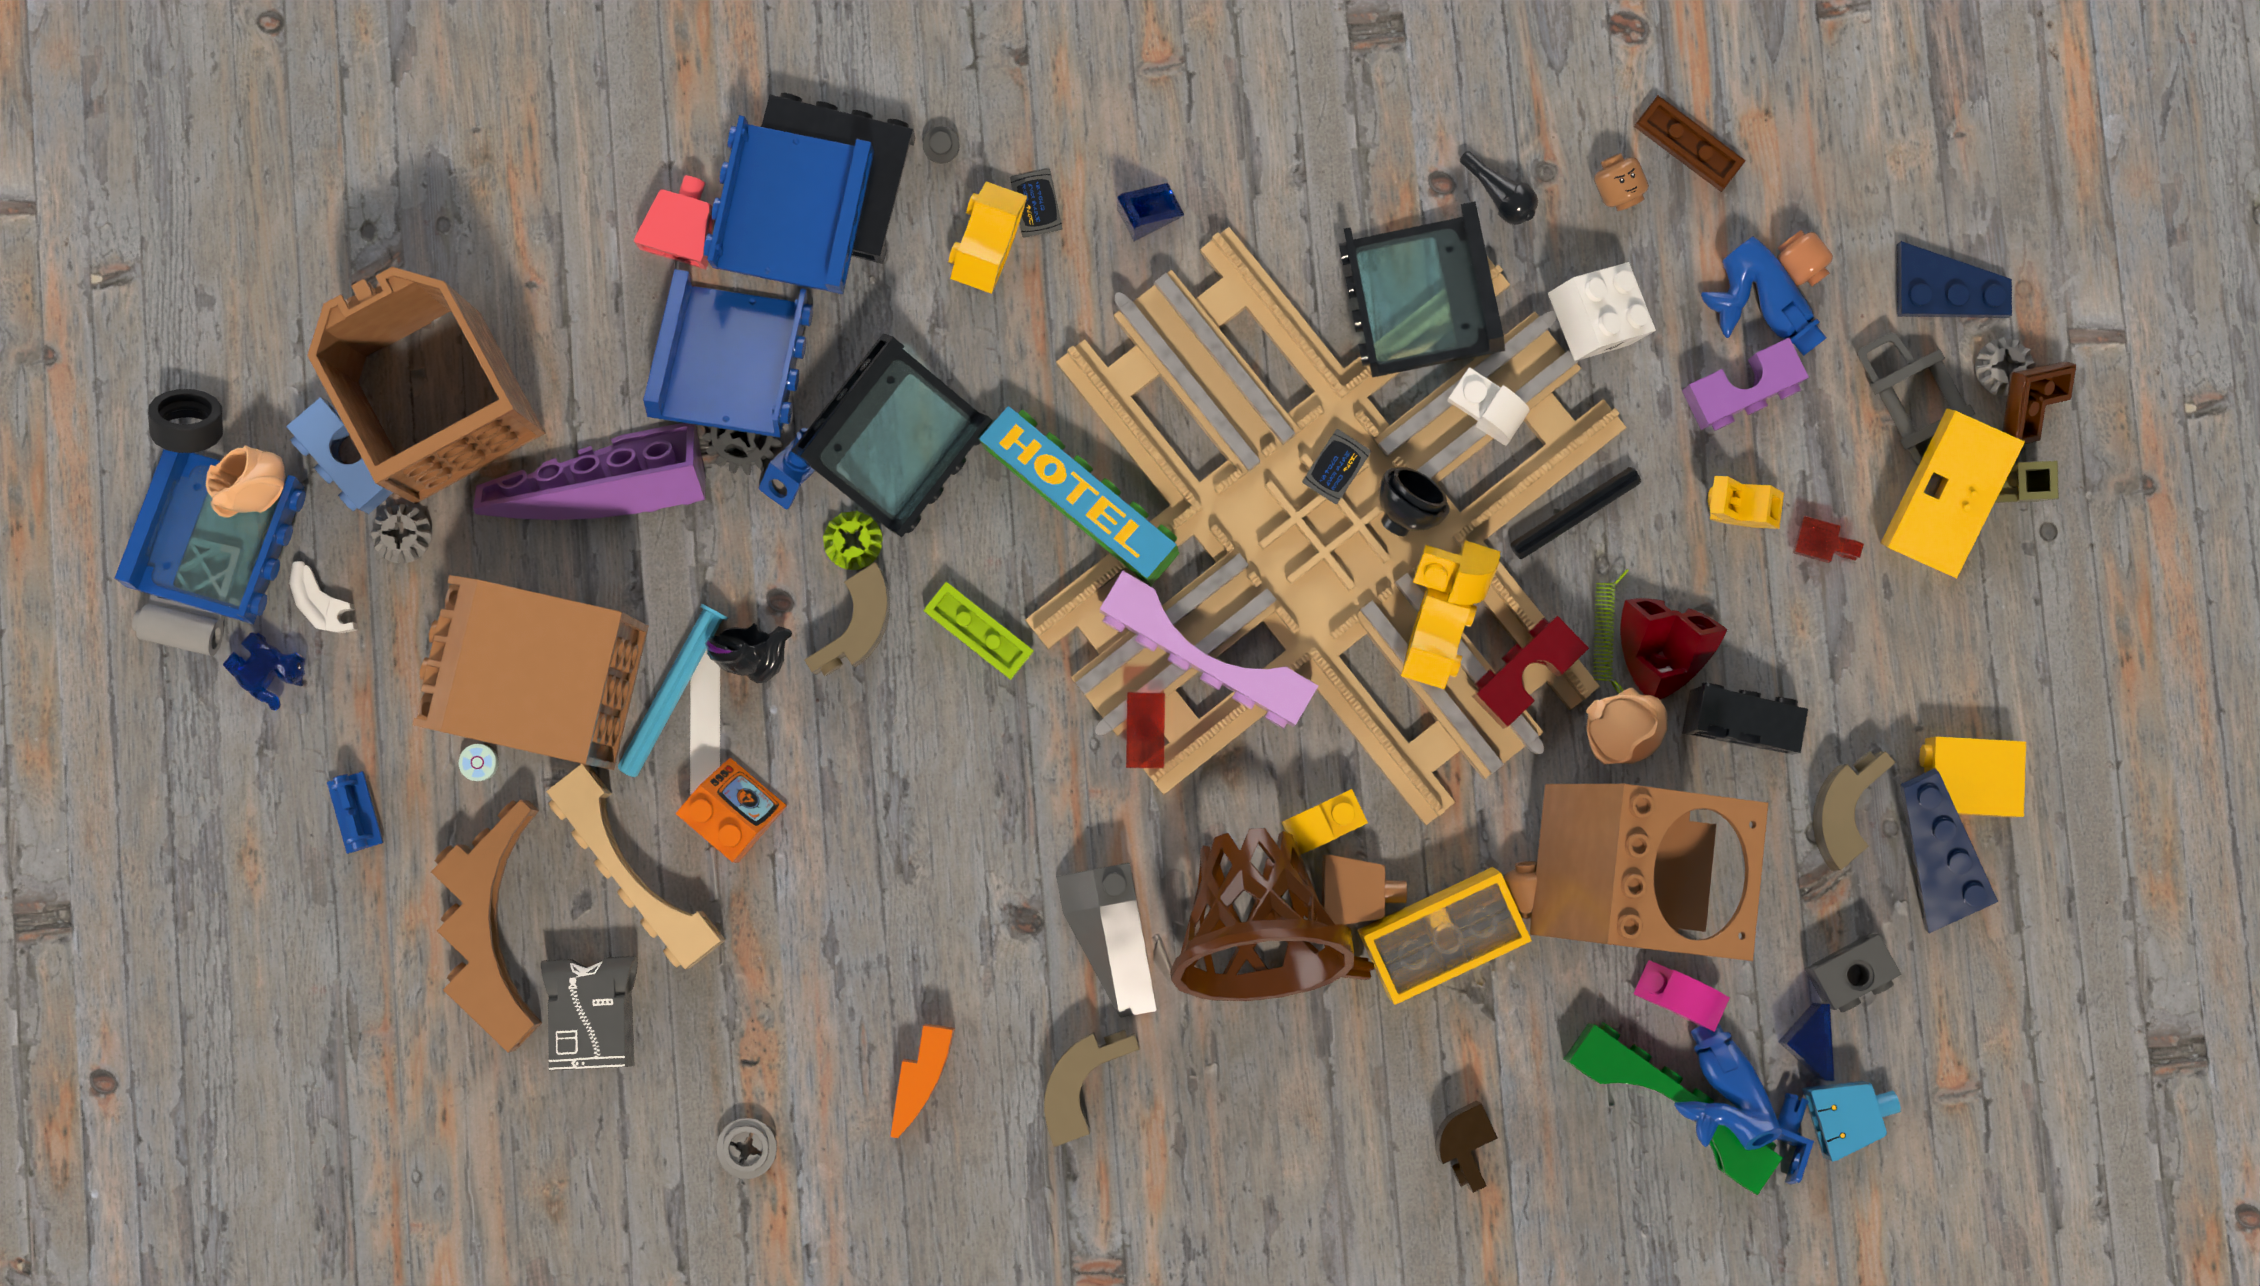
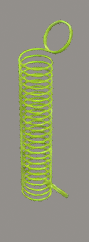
M1626 569L1613 583H1596L1598 585H1612L1613 587H1596V589H1611L1615 591V589H1612L1615 587L1613 584L1617 585L1629 570ZM1596 591V593H1610V594H1614V593H1611V592H1614V591H1608V592ZM1614 594V595H1609V596H1600V595H1597V596H1595V597H1608V598H1613V599H1610V600H1595V601L1613 602V601H1611V600H1615V598H1614V597H1610V596H1615V594ZM1595 604V605L1612 606L1611 608H1595V609H1602V610H1611L1612 612H1595V613H1598V614H1611V615L1614 616V614H1612V613L1615 612V611L1612 610V608H1615V606H1613V605H1611V604ZM1595 616V618H1610V619H1613V620H1607V621L1596 620L1595 622H1608V623H1613V622H1610V621H1614V618H1611V617H1613V616H1605V617ZM1613 623V624H1608V625H1595V626H1606V627H1612V628H1609V629H1594V630L1612 631V630H1610V629H1614V627H1613V626H1609V625H1614V623ZM1612 631V632H1610V633H1594V634L1611 635V637H1594V638L1610 639V640L1614 641V639H1611L1612 637H1614V635L1611 634V633H1614V631ZM1594 641V643L1597 642V643H1609V644H1612V645H1604V646H1599V645H1595V646H1594V647H1607V648H1612V649H1606V650H1594V651L1611 652V653H1607V654H1594V655L1611 656V657H1609V658H1594V659L1610 660V662H1594V663L1609 664V665L1613 666V664H1610L1611 662H1613V660L1610 659V658H1613V656H1612V655H1609V654H1613V652H1612V651H1607V650H1613V649H1614L1613 647H1609V646H1613V645H1614L1613 643H1610V642H1612V641H1603V642H1601V641ZM1594 666V667H1598V668H1607V669H1611V670H1603V671L1594 670L1593 672H1605V673H1611V674L1593 675V676L1611 677V676H1606V675H1613L1612 672H1607V671H1612L1613 669H1612V668H1609V667H1611V666ZM1611 677V678H1606V679H1594V680L1610 681V682H1612V685H1613V687L1615 688V690H1616L1617 692H1618L1619 690H1618V688L1615 686V684L1619 687V689H1620L1622 692L1624 691V690L1622 689V687H1621L1615 680H1614V681L1607 680V679H1613V677Z

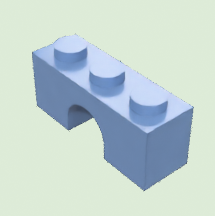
M320 397L286 426L294 435L290 439L292 444L304 456H307L309 453L318 462L314 467L315 470L327 483L330 484L334 481L342 490L338 496L352 511L358 508L370 514L393 494V492L375 483L362 458L353 464L343 463L340 457V447L342 442L349 436V433L337 410L328 401Z

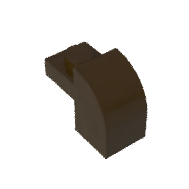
M1475 1101L1449 1114L1439 1126L1435 1139L1438 1160L1445 1164L1455 1159L1456 1164L1452 1165L1451 1168L1460 1187L1467 1184L1468 1189L1473 1193L1487 1187L1471 1151L1498 1139L1482 1103Z

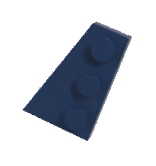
M1902 241L1897 244L1898 317L2009 318L2012 316V279Z

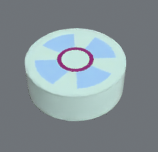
M473 744L466 747L460 754L459 769L469 780H487L498 769V756L494 749L488 745Z

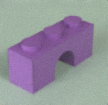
M1790 338L1763 349L1748 359L1754 372L1752 388L1740 389L1733 386L1727 379L1723 369L1689 384L1682 390L1701 430L1712 425L1714 431H1717L1735 422L1733 415L1743 410L1746 411L1747 415H1751L1767 407L1766 400L1777 394L1783 400L1801 391L1799 384L1809 378Z

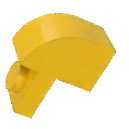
M1714 476L1713 486L1708 492L1710 519L1720 523L1744 527L1780 529L1784 492L1771 485L1742 484L1729 476Z
M1466 540L1459 555L1425 545L1413 583L1449 594V603L1458 605L1477 604L1487 596L1499 565L1501 551Z
M1352 789L1282 821L1285 831L1292 834L1295 842H1297L1300 854L1324 845L1368 823Z

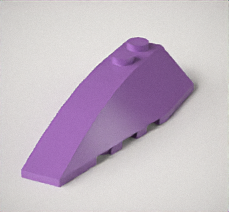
M679 423L620 435L612 438L613 445L593 451L592 447L589 446L577 450L579 457L562 463H558L557 459L554 458L543 462L533 473L526 474L524 470H520L476 486L474 512L477 515L516 519H594L641 512H654L661 508L681 504L689 505L696 501L705 500L706 477L696 424Z

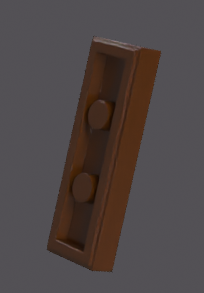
M1657 95L1634 126L1720 192L1725 189L1746 161L1659 95Z

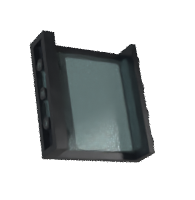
M1475 201L1461 204L1462 217L1358 239H1353L1351 227L1344 229L1346 242L1339 243L1343 265H1351L1352 276L1345 277L1349 299L1357 297L1359 309L1352 310L1356 332H1364L1366 343L1358 344L1362 366L1370 365L1372 378L1505 351L1504 335Z
M883 333L791 452L887 529L902 538L905 533H910L917 527L921 520L920 514L928 504L934 503L941 496L944 490L943 484L950 475H955L962 469L966 462L965 456L973 446L981 443L979 438L985 433L993 420L989 416L975 410L903 349L905 346L896 338Z

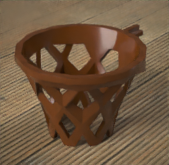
M1251 828L1248 830L1241 850H1239L1229 833L1215 837L1211 850L1210 846H1202L1200 851L1198 889L1193 909L1189 918L1181 954L1175 959L1170 970L1171 981L1179 991L1201 999L1214 1001H1255L1282 998L1315 990L1331 984L1341 977L1369 980L1371 978L1370 971L1374 969V963L1370 962L1366 957L1354 956L1351 928L1343 924L1335 925L1320 904L1305 868L1297 842H1295L1292 834L1282 831L1279 833L1276 844L1266 828ZM1258 844L1269 857L1266 859L1263 875L1250 862ZM1224 853L1232 864L1225 878L1220 866ZM1288 889L1292 901L1291 907L1281 898ZM1243 891L1249 893L1255 900L1246 922L1240 921L1233 907V902ZM1208 904L1211 909L1209 910L1207 916L1204 919L1206 906ZM1200 920V928L1195 935V927ZM1266 941H1286L1288 945L1283 966L1268 969L1254 949L1256 944ZM1310 942L1323 944L1325 948L1318 951ZM1237 946L1223 974L1215 973L1211 954ZM1202 957H1204L1207 971L1194 967ZM1246 960L1255 969V972L1237 975Z

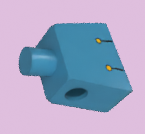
M1865 1081L1802 1088L1805 1099L1809 1101L1807 1107L1822 1156L1832 1162L1885 1137L1887 1131L1883 1117L1901 1112L1899 1099L1893 1090L1875 1095L1872 1084Z

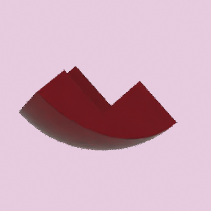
M1647 598L1625 600L1620 624L1623 656L1630 675L1639 690L1644 695H1651L1660 700L1679 690L1699 673L1720 646L1728 629L1712 618L1691 608H1688L1685 613H1681L1677 610L1671 611L1665 606V601Z

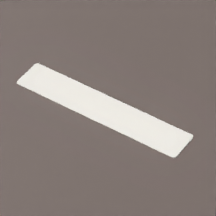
M707 650L690 679L691 795L703 781L720 767V667L707 655Z

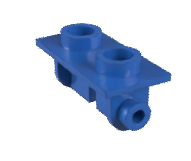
M364 771L349 776L348 774L336 776L332 781L327 782L346 853L349 854L384 843Z

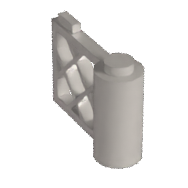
M192 538L189 546L192 547L198 558L182 566L177 578H179L185 591L195 594H201L214 586L220 595L218 600L229 603L245 551L236 547ZM199 549L207 550L208 552L202 555ZM219 554L232 556L228 569L214 576L206 561ZM202 564L210 580L191 590L183 575ZM224 580L223 586L221 588L219 583ZM150 594L148 604L142 610L138 609L135 612L132 620V629L136 631V636L139 640L214 656L222 642L225 616Z

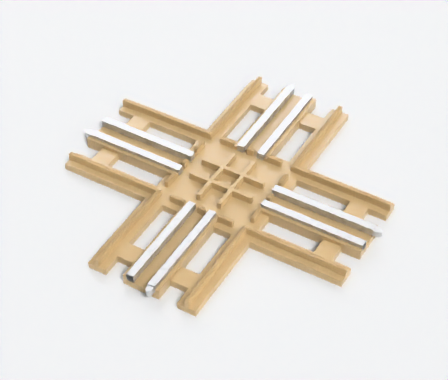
M1228 227L1222 233H1216L1212 240L1200 249V253L1221 277L1218 282L1195 299L1176 274L1170 270L1154 281V286L1134 301L1130 300L1123 293H1116L1115 304L1119 311L1114 314V320L1135 346L1107 367L1084 339L1077 346L1070 347L1067 350V354L1056 361V364L1168 503L1169 507L1153 518L1150 523L1156 528L1162 524L1177 537L1175 541L1177 547H1180L1194 536L1215 562L1213 566L1162 605L1173 626L1189 643L1204 654L1216 659L1263 622L1285 650L1263 669L1288 667L1318 685L1317 691L1426 826L1455 803L1433 772L1460 751L1480 777L1486 779L1525 746L1535 754L1543 753L1544 746L1539 738L1543 730L1526 710L1510 726L1503 729L1472 697L1479 690L1474 684L1489 669L1494 673L1496 672L1464 632L1462 633L1457 654L1462 656L1461 665L1456 677L1449 676L1445 689L1401 676L1413 627L1426 590L1425 586L1413 583L1425 545L1458 555L1465 540L1488 547L1484 543L1488 537L1627 427L1619 419L1618 415L1620 413L1616 408L1612 410L1604 399L1575 421L1553 395L1555 390L1582 369L1578 365V361L1574 362L1571 352L1569 350L1565 352L1548 331L1557 319L1555 311L1547 312L1542 316H1538L1536 312H1533L1506 335L1503 333L1505 351L1472 357L1473 361L1393 424L1389 425L1368 398L1401 372L1372 378L1370 365L1362 366L1361 356L1346 368H1343L1231 228ZM1487 256L1495 297H1497L1509 288L1510 283L1501 274L1503 269L1499 264L1495 266ZM1446 289L1374 345L1376 359L1379 362L1424 354L1451 332L1456 337ZM1244 309L1250 313L1313 392L1288 413L1220 330L1221 327ZM1469 367L1499 387L1504 385L1519 396L1530 409L1524 422L1544 445L1541 449L1461 512L1447 497L1450 508L1449 514L1435 527L1427 530H1410L1406 536L1402 537L1391 533L1383 526L1381 518L1385 513L1379 500V484L1382 476L1388 469L1411 468L1426 475L1438 485L1440 481L1494 439L1475 427L1478 422L1476 419L1447 401ZM1159 376L1227 460L1201 482L1197 480L1132 398ZM1336 429H1339L1371 450V454L1338 504L1332 503L1302 483L1304 477ZM1109 553L1025 619V621L1048 650L1077 627L1095 648L1099 655L1071 677L1103 718L1096 726L1095 732L1097 735H1104L1113 731L1118 737L1147 714L1169 743L1140 766L1164 795L1263 717L1267 711L1255 704L1252 709L1243 706L1232 698L1235 694L1233 692L1198 719L1176 690L1199 673V671L1189 666L1187 671L1177 667L1167 660L1170 654L1157 647L1153 652L1135 641L1138 636L1137 634L1128 631L1127 628H1124L1121 633L1103 622L1105 615L1100 613V607L1121 572L1125 571L1139 579L1138 576ZM1499 561L1487 596L1482 603L1515 644L1518 643L1523 647L1533 638L1528 632L1544 616ZM1366 634L1436 720V722L1409 743L1339 657ZM1579 659L1558 677L1546 666L1538 663L1529 664L1522 675L1523 687L1529 695L1547 682L1569 710L1588 698L1591 693L1600 687Z

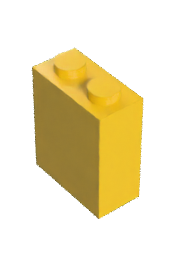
M1954 737L1925 738V745L1921 746L1919 753L1920 766L1924 767V773L1934 768L1940 773L1958 815L2024 817L2025 741Z

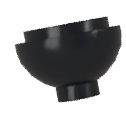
M1400 467L1388 469L1382 476L1379 484V500L1385 514L1381 518V522L1391 533L1404 537L1410 530H1427L1439 525L1449 514L1450 508L1445 493L1426 475L1411 468Z

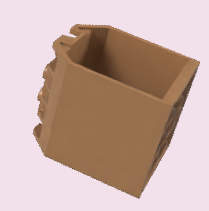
M391 267L375 276L379 282L375 289L370 282L367 283L366 279H362L351 285L355 293L354 296L345 300L340 294L323 304L307 356L373 480L379 486L417 504L546 434L481 313L446 282ZM451 312L455 316L499 400L396 454L359 384L366 357Z
M449 575L447 583L452 585H449L445 609H441L438 621L434 620L429 632V642L432 643L429 658H424L420 668V680H423L421 692L425 693L420 701L417 718H414L412 725L614 770L649 626L621 611L483 580Z

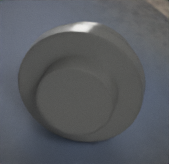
M939 126L932 128L923 139L924 153L928 159L935 163H948L959 152L960 143L958 136L948 127Z

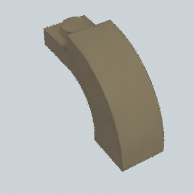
M876 562L844 581L853 600L852 620L847 630L839 638L804 659L811 672L815 675L822 672L824 676H827L843 665L841 659L847 657L851 665L856 668L873 653L882 640L889 620L890 596L884 574Z
M1871 751L1867 752L1853 764L1856 769L1855 771L1848 764L1838 765L1825 779L1819 790L1813 812L1814 837L1819 852L1831 871L1842 870L1869 847L1857 829L1855 808L1862 792L1896 763L1886 751L1878 752L1874 755Z

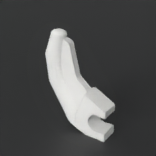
M303 561L293 562L289 580L296 606L316 629L336 633L357 631V623L350 622L344 624L341 620L344 612L355 610L354 604L332 598L322 592L312 568L305 565Z

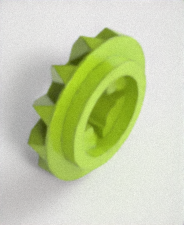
M859 511L841 512L833 520L829 521L823 534L824 551L835 565L843 569H863L872 564L881 552L883 538L880 527L871 516ZM863 527L858 539L866 549L863 551L861 548L851 546L842 553L847 541L840 531L843 530L845 533L854 534Z

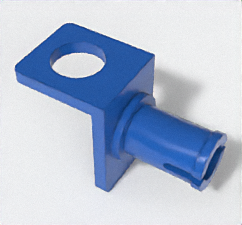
M808 428L800 429L796 434V438L769 463L759 486L761 492L784 509L791 507L801 484L815 472L814 469L791 452ZM772 479H777L785 485L787 495H782L773 488Z
M1785 1093V1099L1778 1117L1782 1133L1777 1140L1796 1147L1785 1182L1788 1184H1796L1802 1180L1814 1141L1801 1136L1798 1132L1809 1101L1804 1098L1798 1100L1799 1096Z

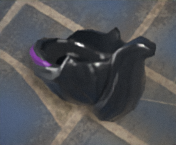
M755 623L747 628H727L719 636H711L705 642L707 655L721 669L729 673L747 676L755 683H766L779 673L784 662L785 641L792 636V632L788 628L778 626L773 632L768 634L759 631Z

